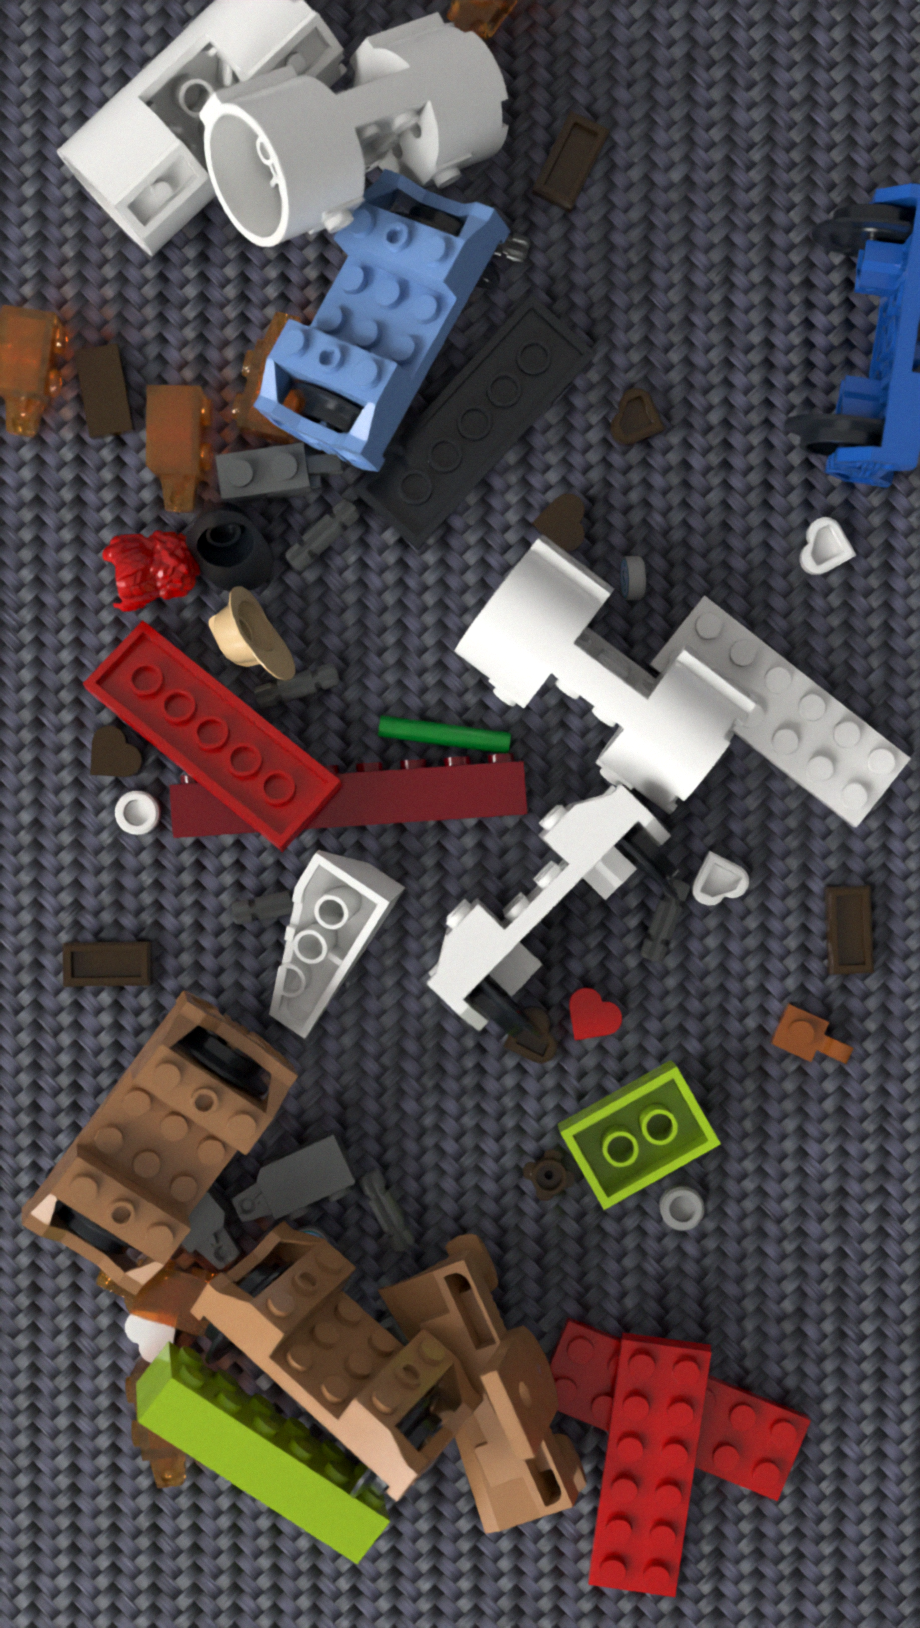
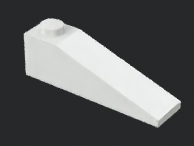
M318 850L294 888L292 898L294 906L290 924L286 928L284 938L286 945L282 965L278 967L269 1015L305 1039L385 921L405 887L367 862Z

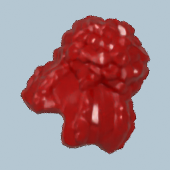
M156 530L148 538L140 533L121 534L120 536H114L110 541V545L106 546L102 553L103 559L115 566L117 591L122 602L112 604L114 608L120 609L123 612L137 611L158 597H162L164 600H170L173 597H185L196 585V576L200 575V566L191 555L186 545V536L182 533L177 535L173 531L163 532Z

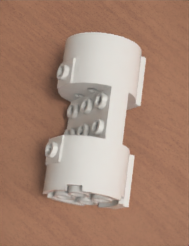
M214 0L151 63L57 150V153L73 175L109 216L145 252L153 256L217 195L206 162L204 147L205 125L199 116V113L213 92L291 64L298 76H311L330 88L347 72V68L342 63L338 65L344 58L342 54L344 49L321 16L313 11L304 0Z
M439 12L366 37L349 60L355 71L353 88L336 95L318 79L311 76H298L292 64L213 92L199 113V116L205 125L204 147L209 175L217 197L232 223L247 239L263 247L276 245L306 232H309L311 235L327 228L329 233H334L345 228L354 220L351 214L364 201L365 173L377 166L382 171L385 168L399 173L422 188L436 184L438 189H442L451 185L462 176L459 170L494 156L501 149L507 136L508 125L502 123L501 101L508 99L499 66L482 39L473 31L464 33L455 28L454 23L444 24Z
M542 535L504 580L465 633L454 652L489 677L488 682L495 686L493 690L495 695L513 707L519 704L525 708L547 677L552 673L558 678L555 684L564 693L574 699L581 695L594 705L592 712L601 721L611 727H614L616 723L620 725L596 761V764L602 767L599 771L601 775L617 787L623 784L631 790L634 787L665 812L671 814L678 806L675 804L677 798L679 797L685 801L727 749L734 735L732 731L735 724L739 728L744 724L748 715L756 707L758 697L687 643L660 675L654 678L587 627L614 588L545 535Z

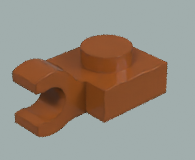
M789 1003L786 1004L770 1039L772 1045L812 1062L816 1051H819L847 1064L854 1049L850 1045L824 1034L829 1025L827 1020Z

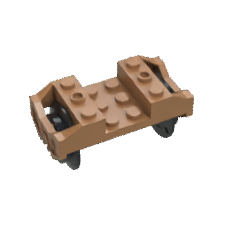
M185 990L176 999V1004L171 1011L161 1016L160 1026L57 1165L47 1170L45 1173L46 1180L34 1196L29 1198L22 1207L23 1226L41 1237L61 1242L96 1264L117 1285L135 1296L143 1285L164 1267L191 1230L188 1217L236 1151L239 1150L247 1155L273 1120L288 1090L298 1077L293 1064L262 1037L254 1032L248 1034L247 1027L244 1025L240 1026L235 1021L233 1022L226 1013L222 1016L219 1009L212 1003ZM262 1068L271 1074L269 1092L268 1086L259 1075ZM268 1092V1094L266 1095V1097H265L264 1099H262V1098H260L259 1096H257V1095H265V1094ZM129 1248L141 1251L147 1255L140 1266L126 1254Z
M283 1221L227 1273L221 1272L208 1282L190 1312L199 1321H210L204 1336L212 1344L206 1354L205 1362L208 1365H212L223 1358L235 1346L240 1348L369 1467L351 1491L350 1496L353 1499L371 1488L378 1496H381L386 1491L397 1502L437 1459L484 1399L473 1390L459 1359L425 1328L404 1346L342 1291L356 1270V1267L325 1239L294 1230ZM278 1254L287 1263L275 1270L270 1265V1262ZM431 1393H433V1394L423 1403V1401H424ZM438 1400H440L454 1414L432 1437L443 1421L433 1412ZM420 1406V1408L411 1416V1418H410V1419L404 1424V1426L399 1430V1428L402 1426V1424H403V1423L409 1418V1416Z

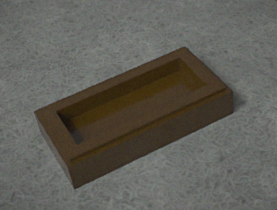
M570 111L535 182L532 194L571 213L609 136L610 129Z
M118 343L75 350L89 437L95 440L135 433L122 355Z
M871 886L824 887L827 973L830 975L874 973Z
M152 941L62 943L63 987L151 986L153 984Z

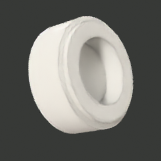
M131 791L119 799L115 808V817L117 823L124 831L136 835L145 834L152 831L159 823L161 808L157 799L150 793Z

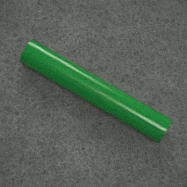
M381 715L378 737L508 754L511 733Z

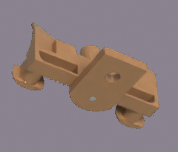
M466 1234L457 1236L445 1246L449 1254L447 1259L408 1279L378 1289V1292L407 1340L410 1342L425 1328L459 1359L473 1390L484 1399L457 1433L455 1439L486 1534L499 1532L573 1507L579 1491L583 1490L587 1485V1480L580 1458L569 1437L564 1434L552 1435V1429L549 1428L559 1408L554 1378L547 1358L534 1335L525 1326L522 1325L507 1331L503 1319L500 1318V1312L496 1308V1303L493 1302V1297L490 1294L498 1285V1277L491 1257L478 1235ZM438 1400L433 1412L443 1420L440 1425H444L454 1412Z

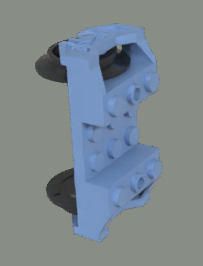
M385 168L379 179L363 192L364 201L351 214L354 220L345 228L337 231L333 239L348 257L310 326L308 327L292 319L287 321L267 358L260 395L254 404V407L272 424L307 445L323 450L329 455L336 454L341 460L345 462L348 460L355 467L369 471L380 470L385 461L383 458L385 452L396 455L406 454L408 450L407 445L395 434V431L474 287L494 289L498 286L500 276L490 261L493 258V252L497 245L504 244L511 232L494 208L478 202L468 204L456 202L429 192L407 177ZM395 202L408 210L409 213L389 211ZM290 390L303 404L298 414L283 406Z

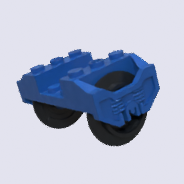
M914 183L877 189L872 197V202L839 208L833 213L832 219L818 223L812 230V239L821 247L835 253L858 258L854 293L880 296L869 377L863 378L846 375L845 380H841L835 414H802L791 416L784 421V428L788 432L800 436L799 447L802 450L811 454L828 457L824 473L844 482L888 488L892 485L894 471H908L917 467L918 454L920 452V373L912 372V368L917 369L920 364V341L917 340L920 323V184Z

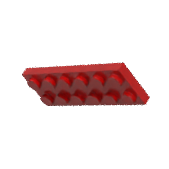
M143 620L83 682L88 692L282 852L342 787L341 781Z
M567 1317L549 1360L558 1396L559 1408L557 1411L609 1431L621 1338ZM708 1374L695 1468L778 1501L811 1420L804 1413Z
M622 1332L588 1585L670 1597L676 1596L711 1359L710 1344Z

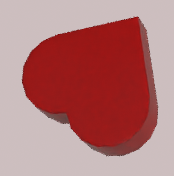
M580 987L571 993L569 1011L575 1041L610 1035L620 1028L622 1023L620 1009L613 1002L602 1000L600 994L595 989Z

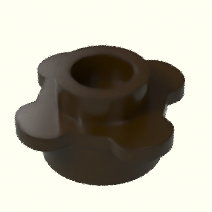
M556 1149L546 1150L544 1157L536 1162H527L523 1168L524 1177L532 1181L537 1189L536 1196L542 1201L551 1200L553 1195L562 1191L563 1188H570L575 1181L574 1173L565 1168L561 1161L562 1155ZM547 1171H551L553 1173V1177L547 1179L545 1177V1173Z

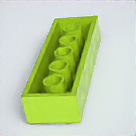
M168 1341L136 1383L138 1422L358 1564L390 1523L385 1505L386 1499L383 1494L378 1496L369 1488L354 1499L350 1496L351 1491L369 1467L364 1463H359L356 1466L345 1458L344 1452L336 1444L329 1440H324L322 1443L311 1436L309 1429L295 1417H289L287 1420L275 1412V1407L262 1395L254 1393L251 1396L240 1389L237 1380L226 1371L218 1370L216 1373L204 1365L202 1357L193 1349L187 1346H182L180 1349Z

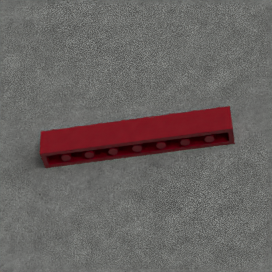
M514 753L487 755L488 764L470 765V756L444 758L443 767L427 768L426 759L400 761L399 770L383 771L382 762L356 764V772L339 773L338 765L323 766L341 781L342 787L304 829L527 814L524 761L514 762ZM190 775L180 776L181 784L169 785L173 838L258 832Z

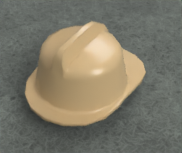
M242 586L234 587L229 593V604L208 621L220 650L226 658L237 665L249 667L261 664L274 677L283 681L291 680L295 675V663L288 647L271 625L259 602L251 592Z

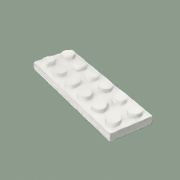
M706 596L701 598L649 664L652 669L660 674L687 643L757 696L756 707L748 715L740 728L735 724L732 732L853 827H857L911 759Z

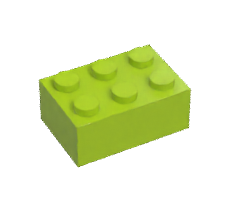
M672 1060L558 1123L563 1139L604 1210L721 1144L678 1067Z

